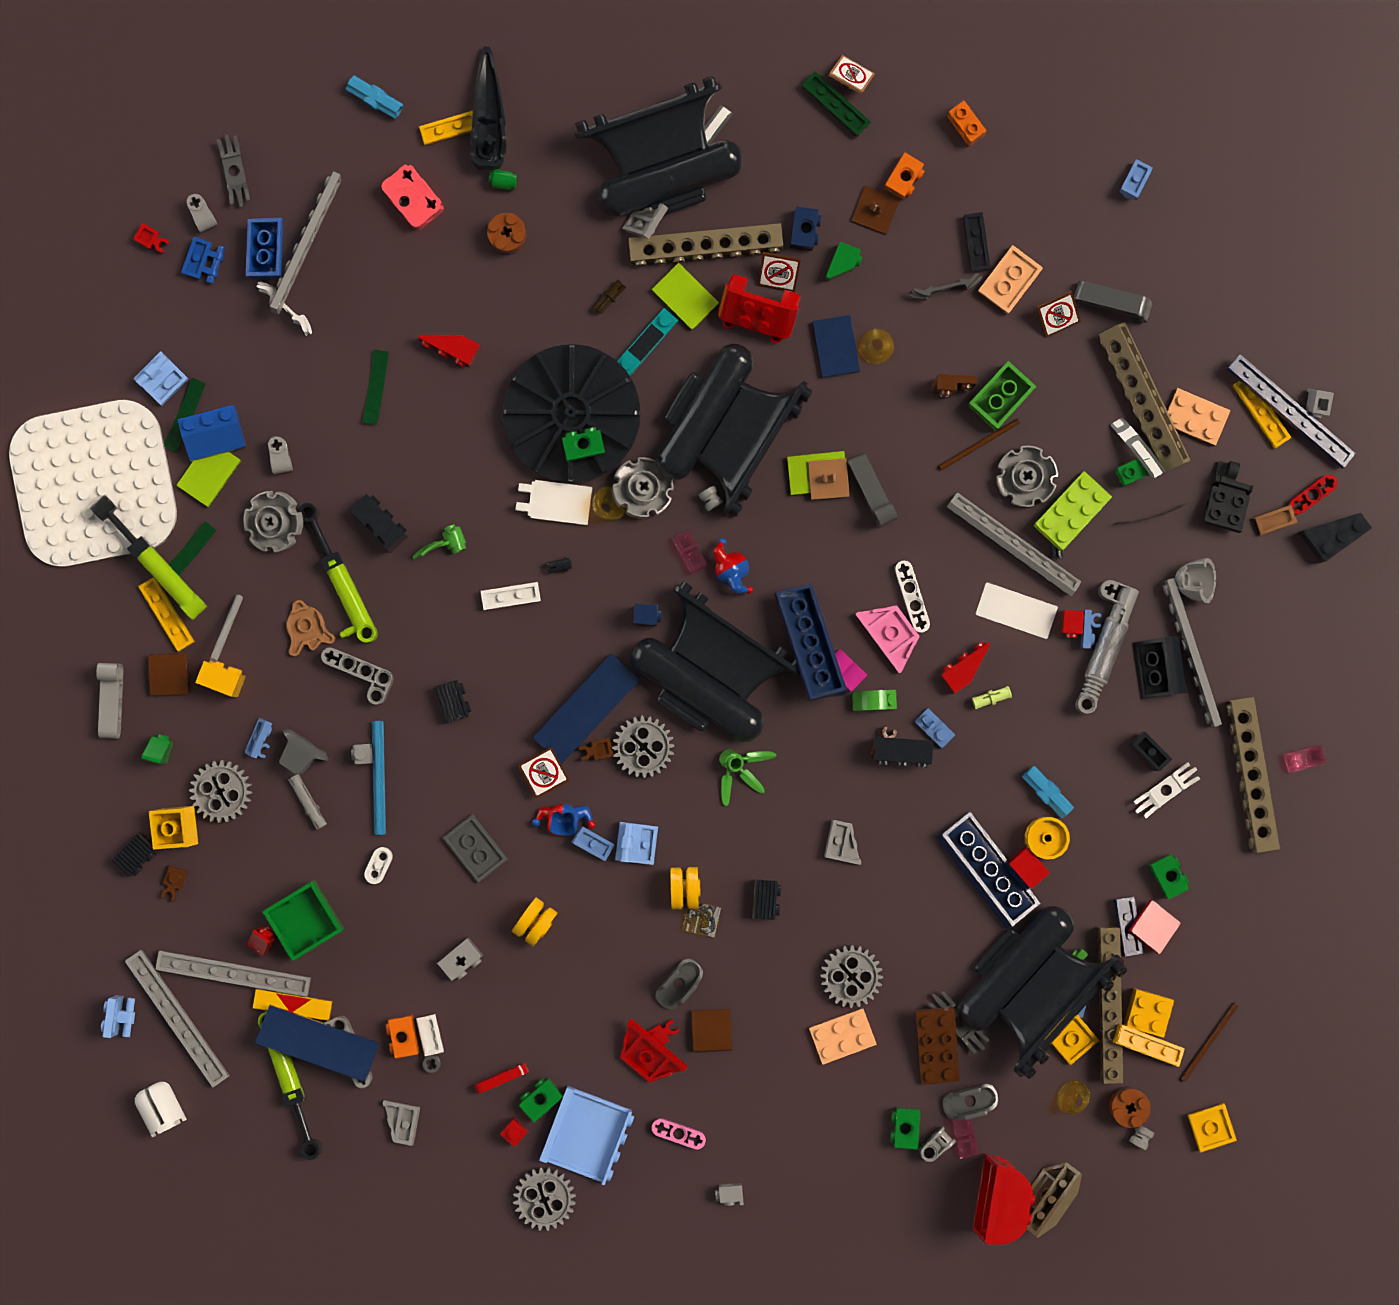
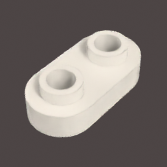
M380 847L374 851L364 874L365 879L369 883L377 884L383 880L393 859L390 849ZM381 853L386 854L387 857L385 860L380 859ZM372 871L378 872L377 878L372 876Z

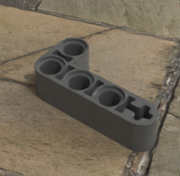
M1085 281L1078 282L1074 294V300L1078 303L1129 315L1131 319L1142 323H1147L1152 308L1151 300L1145 296Z
M862 453L847 460L848 466L878 527L880 528L896 520L898 515L892 503H889L866 454Z

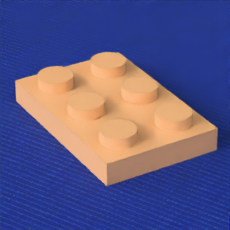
M1012 245L978 292L1009 314L1043 267Z
M1179 388L1176 389L1167 410L1177 431L1213 446H1216L1231 411Z
M863 1008L809 1028L822 1065L877 1045Z

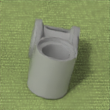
M191 194L187 199V206L200 233L217 225L204 199L199 194ZM195 200H197V201L199 202V203H198V204H199V207H197V208H196L195 206H193V205H194V202H193V201H195Z
M272 437L268 442L273 474L293 471L286 441L281 437ZM276 441L282 444L279 450L273 448V445H276Z
M943 1126L938 1128L919 1148L920 1156L927 1162L936 1160L956 1142L954 1138L951 1139L944 1131L945 1128ZM928 1147L933 1148L932 1156L925 1157L924 1150Z

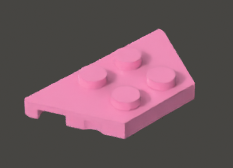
M897 606L857 612L855 614L897 672L901 673L920 637Z

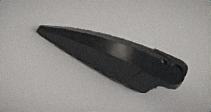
M483 46L475 86L472 131L470 132L471 162L474 167L481 170H497L503 165L507 149L506 121L493 54L489 46Z

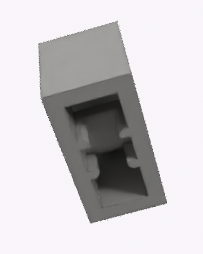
M468 937L437 964L451 981L455 978L459 981L467 974L465 970L468 967L474 968L482 961L480 957L483 954ZM458 956L460 958H462L463 956L466 958V960L464 961L465 965H459L457 963V961L459 960Z

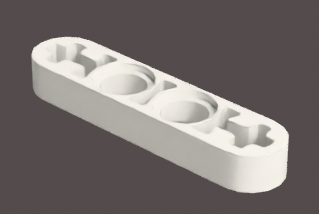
M900 561L895 566V573L907 612L915 631L923 633L928 630L930 621L913 567L908 561ZM901 564L909 567L906 573L907 577L911 575L912 579L901 581V578H905L903 572L898 571L901 568ZM907 582H911L915 586V590L912 593H907L904 590V585ZM913 600L918 601L921 605L918 611L910 609V603ZM923 611L924 615H921L920 618L921 621L926 622V625H924V629L921 630L920 627H916V624L918 623V618L915 617L913 619L912 615L919 614Z

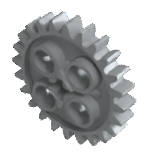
M641 716L640 721L634 717V723L632 724L627 720V727L620 726L623 732H616L619 739H613L614 742L618 743V746L612 747V749L618 750V753L614 755V757H620L617 764H624L622 770L628 767L629 775L635 771L636 777L642 773L643 777L646 778L648 772L653 777L654 770L660 774L659 767L662 766L666 769L667 767L664 762H671L668 755H674L672 751H669V748L675 747V745L669 744V741L673 739V737H667L670 730L664 731L665 724L658 726L659 720L657 719L653 723L651 717L647 721H645L644 716ZM640 728L648 730L647 738L641 739L638 737L637 733ZM634 735L643 744L647 742V748L657 758L653 759L644 750L640 752V746L630 736ZM654 741L662 743L663 748L660 752L653 751L652 743ZM627 742L635 744L634 752L628 753L625 751L624 747ZM641 755L649 757L650 762L647 766L639 764V757Z
M224 760L220 761L219 766L216 761H213L212 767L209 764H205L206 770L199 768L201 775L194 774L197 781L190 782L195 786L194 789H189L190 792L194 793V796H191L190 799L196 800L192 806L200 807L197 813L204 812L203 818H207L210 815L211 822L216 817L218 823L222 822L223 817L226 822H229V816L237 819L236 813L242 815L241 808L248 809L245 802L251 801L247 795L253 792L247 788L252 786V784H246L250 777L242 776L245 770L238 772L239 765H235L232 768V762H228L226 766ZM223 773L229 775L230 779L227 784L221 781ZM213 776L216 777V781H217V783H218V786H219L220 788H224V789H225V791L223 792V795H224L225 799L229 802V804H230L229 807L226 806L224 797H223L222 795H218V794H217V792L219 791V788H218V786L216 785V783L213 781V779H212ZM206 782L212 784V791L210 793L204 790ZM232 790L238 793L236 801L230 799L229 795ZM215 799L221 802L219 810L213 808L212 804Z
M844 945L842 952L836 949L837 955L830 953L831 961L824 960L828 966L821 967L826 971V973L820 974L821 977L826 978L821 984L828 986L824 992L831 991L829 998L831 999L835 996V1003L837 1004L841 1000L843 1007L847 1002L850 1008L853 1007V1003L860 1007V1001L868 1004L866 998L869 997L873 1000L872 993H879L876 986H882L878 982V979L883 978L882 975H878L882 968H876L879 960L872 961L875 955L868 956V949L861 952V946L854 950V946L851 945L850 950H847ZM849 958L857 959V965L854 968L847 966ZM840 963L851 973L856 972L855 977L864 986V989H861L852 979L847 980L849 976L839 966ZM865 971L871 975L870 979L866 982L860 979L861 973ZM834 972H843L842 980L835 981L833 979ZM849 985L856 986L857 991L854 995L846 993V988Z
M540 1167L539 1173L533 1169V1175L531 1176L529 1173H526L527 1179L520 1178L519 1180L522 1186L516 1185L515 1187L520 1191L513 1194V1196L518 1198L514 1200L513 1204L519 1205L515 1212L521 1211L519 1219L525 1217V1225L532 1222V1229L535 1225H538L539 1231H541L542 1226H545L546 1230L549 1231L550 1225L557 1229V1222L563 1225V1217L569 1220L570 1216L567 1212L573 1213L574 1211L570 1207V1205L576 1204L574 1200H571V1198L576 1197V1194L570 1193L574 1186H568L570 1179L563 1180L564 1173L560 1176L557 1175L558 1169L554 1173H551L550 1167H548L547 1172H544L543 1168ZM546 1182H553L555 1189L552 1191L545 1188ZM537 1183L541 1184L544 1196H549L547 1203L550 1210L552 1211L551 1215H549L547 1211L545 1201H540L542 1193ZM535 1189L537 1196L530 1198L527 1195V1190ZM560 1200L563 1206L556 1209L552 1206V1202ZM542 1207L545 1213L542 1216H537L534 1213V1209Z

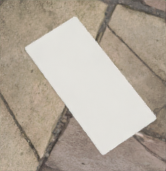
M986 583L976 615L1047 639L1058 607Z

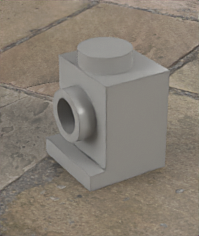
M1308 389L1309 395L1306 411L1311 412L1310 414L1313 417L1322 418V414L1330 416L1334 393Z
M372 744L353 745L351 757L354 765L373 763Z
M742 1183L720 1184L719 1190H715L716 1202L724 1203L725 1206L735 1205L736 1202L744 1205Z

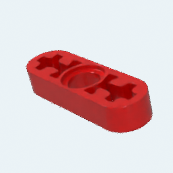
M1331 474L1321 477L1290 500L1288 506L1292 505L1293 508L1295 506L1294 502L1299 503L1305 499L1307 503L1300 506L1301 511L1293 508L1295 515L1304 513L1337 488V478ZM1325 479H1331V488L1329 486L1323 490L1319 488L1326 483ZM1314 489L1317 491L1318 497L1316 500L1309 499V490Z
M522 1063L475 1084L474 1087L477 1094H480L528 1073L529 1070L526 1064Z

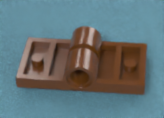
M954 1007L915 1010L921 1085L960 1081Z

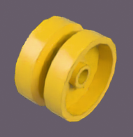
M1039 817L1033 820L1027 826L1024 834L1027 848L1036 857L1042 859H1055L1061 856L1067 850L1070 842L1069 831L1066 825L1053 817ZM1049 834L1050 841H1045V835Z
M680 867L671 868L672 910H681L683 908V897H687L688 909H699L700 879H698V867H688L686 879H683Z
M537 897L532 901L511 931L520 937L523 936L527 929L531 930L525 938V942L532 947L535 946L540 937L543 938L551 927V922L558 914V912L549 907L541 916L539 912L544 907V902Z

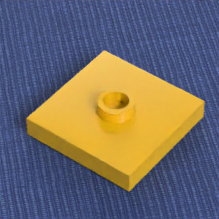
M1077 1015L1053 1041L1052 1045L1071 1065L1100 1040Z
M1224 1103L1187 1115L1200 1153L1237 1141Z

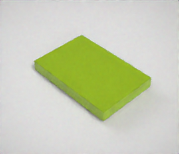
M680 263L652 289L691 330L719 304Z
M844 451L787 457L791 495L811 493L808 461L845 459Z
M230 452L195 460L182 476L177 486L207 507H210L242 460Z

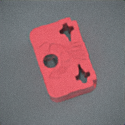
M403 165L382 183V190L415 230H421L443 212L444 207L441 200L434 194L412 165ZM404 175H411V179L413 182H411V180H409L408 178H405ZM403 200L408 201L409 205L407 207L405 205L402 206ZM428 201L435 204L436 208L432 209L429 207Z

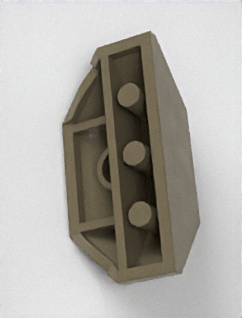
M1067 1162L1042 1170L1031 1186L1033 1189L1032 1194H1035V1202L1033 1206L1030 1205L1029 1213L1032 1214V1221L1030 1225H1027L1029 1232L1039 1238L1057 1225L1078 1194L1082 1178L1081 1172Z

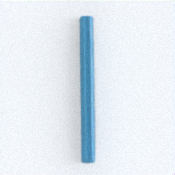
M373 721L375 835H385L383 721Z

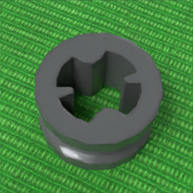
M429 1055L423 1061V1068L429 1073L436 1072L441 1065V1061L436 1055ZM427 1060H436L435 1065H437V1067H432V1069L428 1068L429 1064L427 1063Z

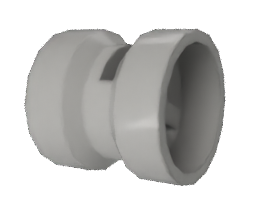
M715 486L706 489L698 495L705 502V508L708 512L724 503L723 499L718 496Z
M1141 1125L1135 1128L1136 1132L1131 1136L1129 1142L1147 1150L1149 1146L1148 1141L1153 1138L1155 1133Z

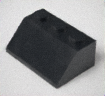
M1179 636L1134 642L1142 699L1187 693Z

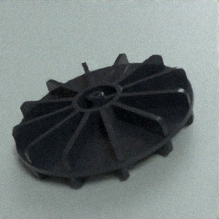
M566 344L554 346L532 356L517 370L511 379L503 402L504 429L516 455L536 473L561 482L588 481L600 477L615 468L631 450L640 426L641 410L639 396L627 371L608 354L585 345ZM596 427V430L601 431L605 454L567 461L562 438L566 437V433L577 431L578 435L585 433V429ZM581 439L578 442L580 449H586L589 446L587 439Z

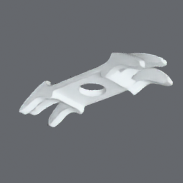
M263 282L257 283L259 285L256 287L259 289V292L268 294L270 298L272 294H276L277 289ZM284 303L282 308L292 316L293 323L301 325L306 336L308 331L312 334L307 318L304 315H296Z
M1187 762L1151 790L1141 795L1134 801L1135 804H1138L1146 797H1149V799L1135 810L1136 813L1154 804L1155 806L1151 807L1144 814L1145 818L1149 817L1182 790L1200 780L1197 776L1183 783L1184 780L1197 771V768L1195 767L1178 776L1179 773L1190 766ZM1163 785L1171 787L1170 795H1162L1161 787Z

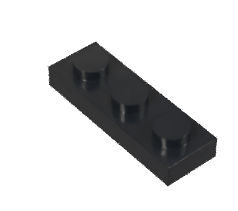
M983 212L965 214L963 217L971 272L990 270Z

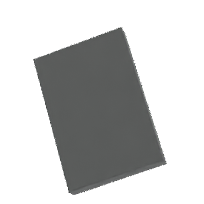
M473 814L443 837V840L477 883L508 860L507 856Z

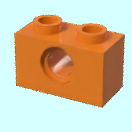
M962 101L948 112V119L969 147L985 136L987 130L965 101Z
M904 153L886 182L884 189L904 200L906 195L910 197L915 189L912 185L916 179L919 181L925 172L923 170L924 163ZM901 174H909L911 180L903 181Z
M413 1014L390 1018L388 1024H386L387 1035H391L392 1043H389L390 1053L394 1054L395 1058L419 1054ZM398 1032H404L407 1035V1040L404 1042L399 1041L397 1038Z

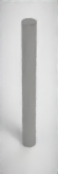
M241 595L235 596L210 657L212 662L218 661L243 600Z

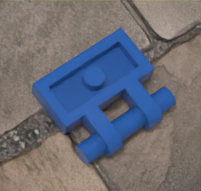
M193 237L181 273L201 280L203 273L208 274L206 282L213 284L215 277L217 278L219 273L217 270L220 262L224 259L223 253L225 248L218 245L216 252L211 251L213 243ZM208 257L214 258L210 268L205 267Z

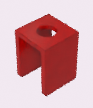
M1026 847L1008 861L1029 889H1033L1050 874L1033 852Z

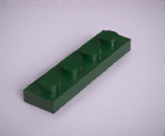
M816 71L802 84V87L855 136L859 137L871 124L861 112Z

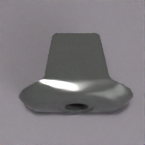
M291 729L282 730L288 739V743L279 763L294 774H303L316 759L329 761L326 752L309 742L306 738Z
M685 959L680 962L656 991L655 997L659 1004L670 1010L682 1005L695 991L703 977L701 966L692 959ZM682 978L685 981V986L682 989H676L673 984L675 979Z
M990 1084L952 1092L943 1098V1109L951 1119L968 1120L987 1115L989 1111L998 1105V1094ZM969 1095L974 1096L976 1099V1103L972 1107L966 1106L964 1102L965 1098Z

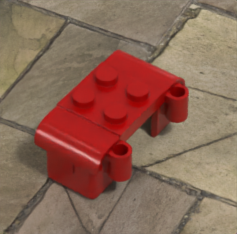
M733 274L729 283L725 285L718 311V317L723 320V326L731 329L734 325L769 335L773 343H780L782 339L789 338L800 307V295L785 290L781 302L748 293L744 291L748 278Z

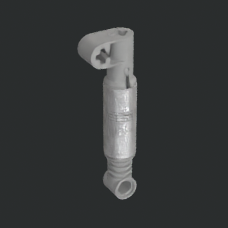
M1113 580L1103 582L1098 588L1099 596L1114 605L1110 616L1106 617L1098 638L1099 640H1097L1098 642L1088 663L1089 665L1084 675L1086 678L1085 682L1087 683L1083 684L1085 688H1082L1083 692H1080L1079 698L1075 703L1077 711L1081 714L1092 713L1097 708V697H1100L1098 692L1102 691L1100 687L1103 688L1110 678L1109 676L1129 627V617L1139 594L1138 590ZM1111 586V591L1117 590V587L1120 588L1116 600L1113 599L1115 593L1108 595L1105 588ZM1084 699L1089 700L1091 703V707L1088 710L1082 707Z

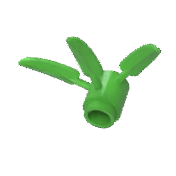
M453 524L445 527V532L442 533L444 539L430 543L413 555V560L419 555L424 556L429 551L447 545L448 550H451L452 554L465 550L466 541L460 526L456 527Z
M731 749L723 751L719 761L727 771L726 776H722L721 781L722 803L725 806L729 804L732 785L730 772L740 771V777L758 793H764L763 786L748 769H742L743 760H746L748 763L775 758L777 756L776 753L771 751L748 752L745 757H742Z

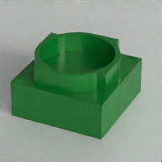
M315 880L262 911L292 961L345 930Z

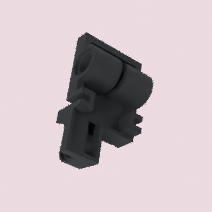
M1218 461L1214 480L1211 484L1210 496L1204 509L1205 517L1203 523L1236 533L1242 532L1250 499L1249 495L1253 491L1254 486L1235 481L1239 473L1240 463Z

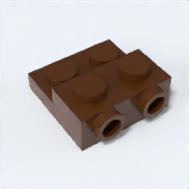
M938 374L936 379L932 381L931 393L939 394L940 398H950L951 395L955 394L957 388L958 391L969 392L977 384V376Z

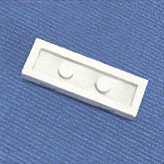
M538 582L481 591L484 610L541 601Z

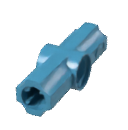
M353 76L347 84L346 91L363 100L369 107L375 110L378 109L394 119L401 113L403 104L388 96L381 88L373 84L371 86L356 76Z
M1032 766L1022 776L1036 791V795L1046 805L1048 804L1062 819L1074 808L1060 793V789L1051 780L1047 779L1037 767Z

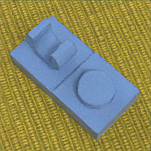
M1136 159L1119 191L1124 194L1123 197L1129 200L1131 198L1137 200L1153 167Z
M1083 610L1084 620L1083 634H1081V649H1091V645H1094L1095 634H1092L1091 626L1094 628L1101 627V624H1095L1093 621L1095 617H1101V614H1092V610Z
M929 708L914 721L941 749L955 736Z
M260 717L258 718L244 753L256 759L257 756L261 758L266 757V755L261 753V748L270 747L264 741L271 733V722Z
M580 826L572 840L573 844L606 861L615 845L583 826Z

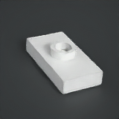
M436 1014L416 1018L424 1055L429 1056L444 1052Z

